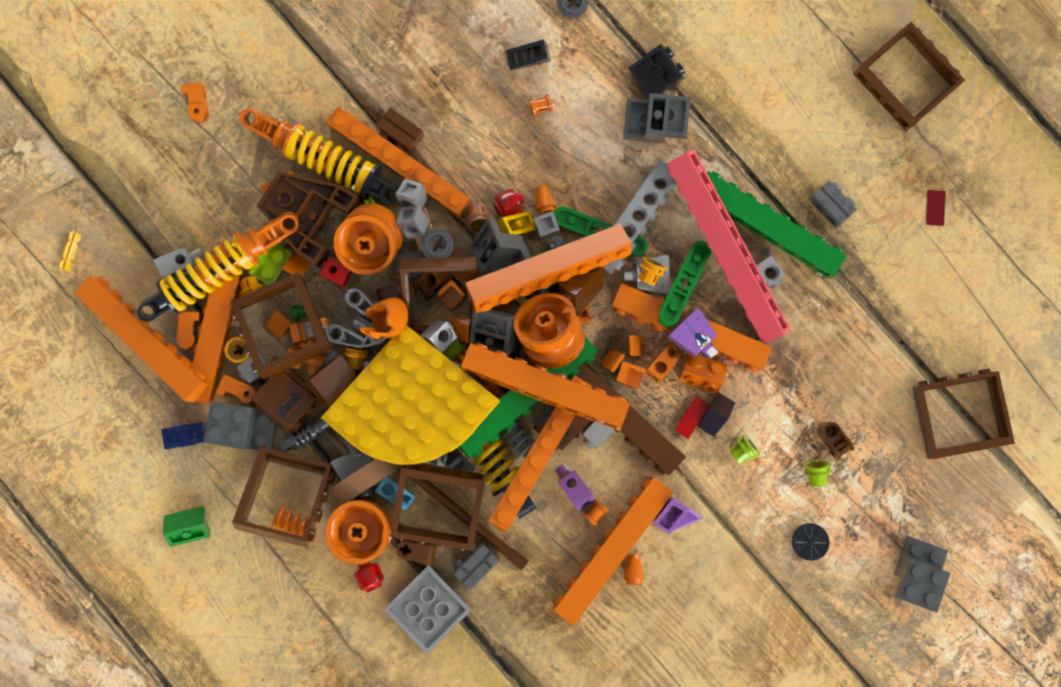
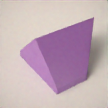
M670 497L660 510L653 524L671 534L679 528L704 518L673 497Z

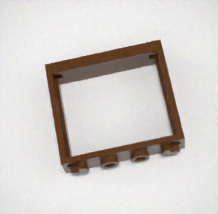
M912 22L908 23L853 73L906 132L965 81L959 74L960 71L949 63V59L936 49L933 41L927 39L922 34L920 27L917 28ZM904 36L950 85L915 117L869 69L874 62Z
M476 257L401 259L400 267H397V280H401V285L398 286V296L402 298L408 310L407 326L418 335H421L430 326L413 325L409 272L468 271V281L477 278ZM469 298L470 318H472L473 305Z
M299 272L230 301L233 307L231 314L234 320H238L239 323L237 330L241 338H244L246 342L244 349L253 360V363H251L252 370L255 375L258 374L263 379L332 350L305 279ZM296 287L317 342L263 365L242 309Z
M990 368L978 370V375L971 376V372L958 374L959 378L951 379V376L938 378L939 382L931 383V380L918 382L919 386L912 387L928 459H938L1015 444L999 371L991 372ZM987 379L999 437L936 449L924 391Z
M260 446L232 521L234 528L308 548L309 542H313L316 535V530L314 529L316 522H320L322 517V504L328 500V486L333 484L335 479L332 464ZM268 462L324 475L303 536L247 522Z
M425 463L402 465L390 537H395L398 540H413L419 544L430 543L443 548L453 547L460 551H472L486 474ZM411 477L477 489L469 536L399 525L406 478Z

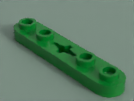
M558 207L554 211L560 228L583 237L597 233L595 230H590V228L599 229L603 227V230L613 227L611 224L568 207ZM625 230L627 236L631 237V233ZM637 237L633 242L636 246L630 254L633 257L643 256L648 249L647 241L643 237L641 239Z
M697 241L692 245L658 313V322L663 327L671 328L676 325L711 254V249L705 241ZM688 276L687 286L683 291H680L682 282Z

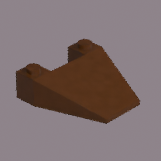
M278 171L257 204V207L269 221L274 220L285 212L294 213L298 218V228L284 239L301 258L320 268L330 251L314 241L315 237L334 207L349 215L352 210L359 206L362 200L358 195L342 185ZM291 218L283 220V224L286 227H292L295 224Z

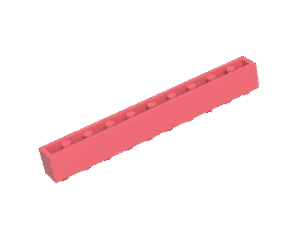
M695 150L686 152L667 163L670 176L675 179L680 194L685 197L688 203L689 211L697 220L698 228L706 236L707 244L714 251L718 265L723 268L727 282L735 290L738 302L743 305L747 319L752 322L755 328L756 336L765 344L785 335L790 330V327Z

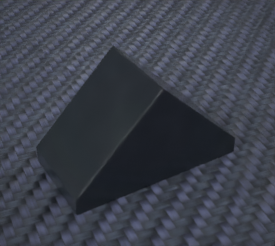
M718 392L697 427L715 437L729 419L735 402Z

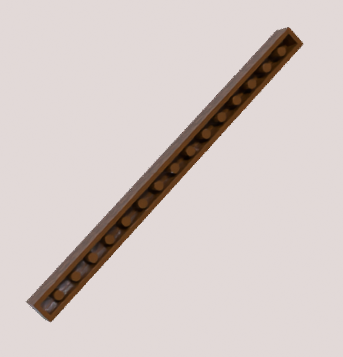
M442 239L434 246L433 252L438 248L445 250L441 245ZM454 244L452 254L447 258L468 257ZM477 265V278H479L484 275L481 274L479 266ZM449 271V279L452 281L457 280L461 284L459 288L468 295L465 284L468 282V271ZM513 299L507 304H500L491 309L516 315L522 305ZM584 363L578 368L580 372L575 376L592 385L591 389L599 388L606 391V395L612 397L619 396ZM629 406L620 430L626 436L624 441L631 447L635 445L641 450L639 454L646 461L652 460L656 464L654 468L661 475L664 473L670 475L686 456L635 409Z

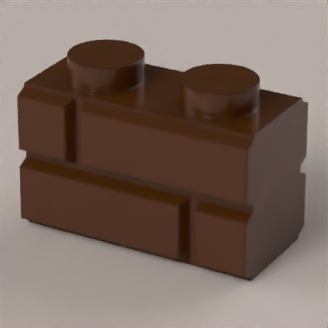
M392 108L388 109L376 126L381 137L387 141L389 139L396 143L394 146L403 152L412 153L424 137L423 130Z

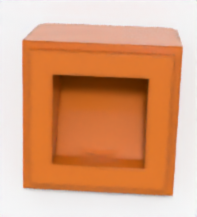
M294 253L283 265L282 270L290 275L299 272L304 277L311 263Z
M276 310L265 326L281 339L290 330L289 325L293 323L280 311Z
M451 316V325L454 327L453 331L457 335V339L469 343L472 318Z
M629 335L627 338L628 356L642 357L644 355L643 338L641 336Z
M611 349L600 365L611 373L615 372L625 355Z

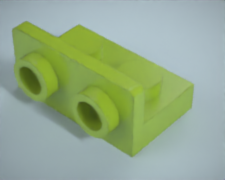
M279 244L269 247V253L258 257L259 265L249 269L250 275L256 276L258 280L267 285L279 280L284 272L282 270L283 265L294 254Z

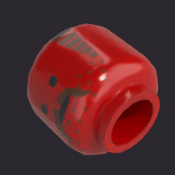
M508 189L495 196L493 206L499 217L515 215L522 212L524 199L520 192L516 193L513 189Z
M368 562L358 565L359 569L355 571L354 577L360 590H366L368 593L382 587L381 583L384 581V576L378 563L371 564Z

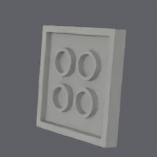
M428 565L384 610L428 654L472 608Z

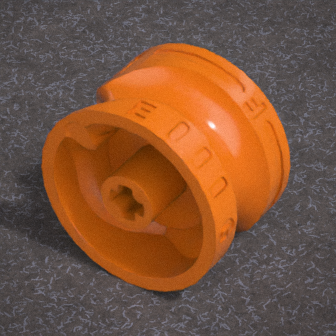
M364 204L352 210L335 232L334 250L339 261L347 269L360 275H373L386 269L403 241V232L396 224L398 219L396 215L386 207L378 204Z
M555 293L537 295L527 300L515 315L514 330L523 345L527 358L534 365L546 369L563 367L575 360L581 353L585 343L584 331L573 304L566 297Z
M357 499L347 502L334 510L328 519L326 541L329 549L338 559L346 563H368L381 555L389 546L392 537H390L392 519L388 511L381 504L373 500ZM358 528H362L363 532L361 534L357 531Z

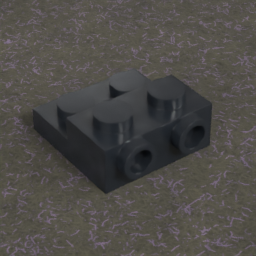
M662 44L658 45L628 68L647 98L650 93L662 94L686 79L683 75L686 72L680 63H675L672 58L675 54L669 46L665 48Z

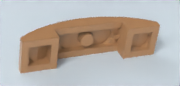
M374 459L329 490L339 506L399 470L402 465Z

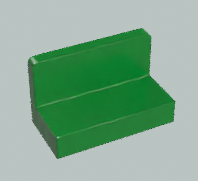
M204 506L164 516L163 536L170 547L210 537V529L205 522Z

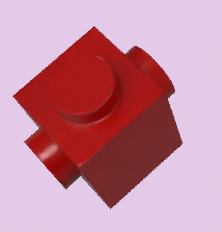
M331 257L327 261L324 260L320 267V275L323 278L343 288L346 287L353 274L341 262Z

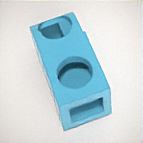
M387 476L380 481L375 492L395 504L398 483ZM406 488L402 502V509L404 510L409 508L416 497Z

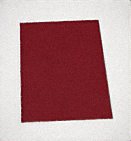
M928 190L926 225L944 226L946 191Z

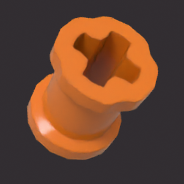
M549 94L536 100L529 99L534 117L545 111H553Z
M595 499L593 506L582 514L593 525L597 526V521L605 513H608L609 510Z

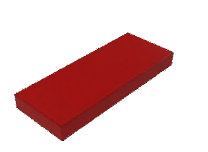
M696 396L675 428V431L689 439L710 404Z

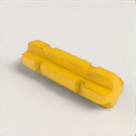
M73 231L69 232L67 237L69 240L65 243L61 255L63 258L59 261L58 268L66 271L70 270L72 265L70 262L74 259L78 247L76 244L80 241L81 234Z

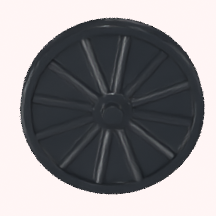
M803 524L795 530L792 536L793 549L802 559L808 561L818 560L829 549V536L825 529L817 524Z

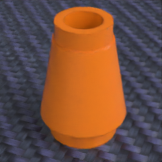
M547 185L536 187V211L539 213V216L551 211L554 213L556 206Z
M628 555L624 575L626 585H642L644 574L640 555Z

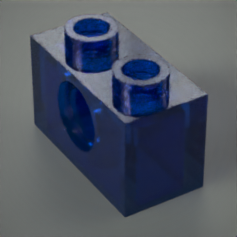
M207 422L161 429L164 450L205 444L203 441Z

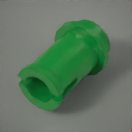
M293 305L290 308L292 320L296 319L299 321V318L307 317L303 305L297 307Z

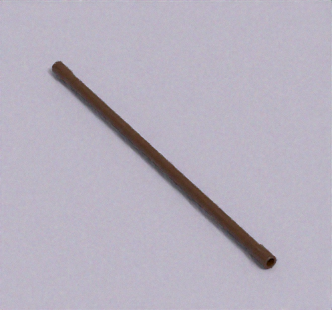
M274 356V357L270 360V362H272V361H274V360H276V359H279V357H278V356ZM291 368L282 371L317 399L304 382L305 380ZM317 399L316 403H318L322 408H324L321 402ZM408 477L470 527L472 516L428 480ZM478 521L476 533L502 553L518 569L522 570L529 561Z

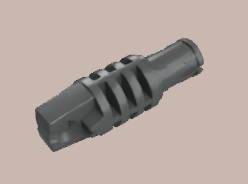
M321 418L314 423L308 422L301 426L298 431H293L290 435H286L288 439L280 443L279 446L285 453L291 449L296 451L317 439L319 433L331 426Z

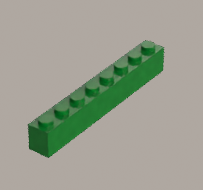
M713 171L712 173L707 172L732 220L828 279L836 275L847 255L843 254L841 248L825 243L826 240L823 237L812 235L805 226L794 224L787 215L776 213L769 204L758 202L757 198L751 193L745 194L739 190L740 188L732 182L727 183L722 180L720 174Z
M585 336L584 347L575 360L563 367L547 369V372L553 375L560 373L566 377L569 376L571 379L580 372L578 368L583 363L587 366L595 359L594 354L597 352V349ZM510 390L499 399L498 405L459 448L468 459L471 456L476 458L484 451L482 448L488 442L492 445L500 438L499 433L504 429L509 431L517 424L515 420L519 416H522V418L526 417L533 411L530 407L536 402L539 405L543 402Z

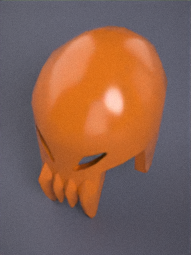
M387 298L372 305L365 312V316L372 319V327H360V330L373 339H379L380 337L392 338L401 334L408 323L406 304L399 298Z

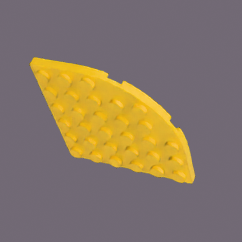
M406 326L401 334L392 337L324 413L321 419L355 448L374 459L391 464H419L435 460L439 456L459 447L473 434L500 401L409 326Z

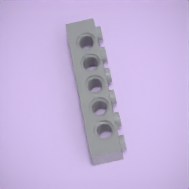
M660 159L615 224V226L621 224L624 230L631 233V237H628L631 241V252L636 246L633 243L637 237L641 239L647 230L644 227L648 221L652 222L658 212L655 210L658 205L663 206L669 196L666 195L668 190L671 189L673 191L677 185L675 179L669 174L667 164ZM654 183L662 184L663 189L656 188ZM644 199H650L653 205H647ZM633 215H640L642 217V221H636L633 218ZM617 259L609 262L604 266V270L613 274L615 269L618 271L621 269L625 260Z

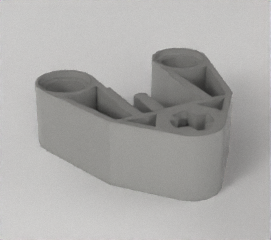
M351 288L346 292V303L363 315H365L366 309L376 304L365 291ZM359 294L360 300L355 303V296ZM360 316L353 321V327L360 330V327H372L371 322ZM337 324L330 325L326 330V335L330 342L362 349L385 346L392 339H373L367 335L365 337L356 331ZM337 330H340V331H341V335H340V337L337 339V338H336V332H337Z

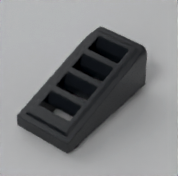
M544 39L506 50L510 70L551 61L547 42ZM539 48H541V50H542V55H543V56H540V57H539V52H538V49H539ZM530 50L534 52L535 58L533 59L531 58ZM522 52L526 54V61L523 60ZM516 53L518 55L519 63L515 62L514 54Z

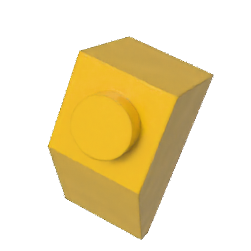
M529 211L502 217L496 221L501 233L524 236L536 230Z

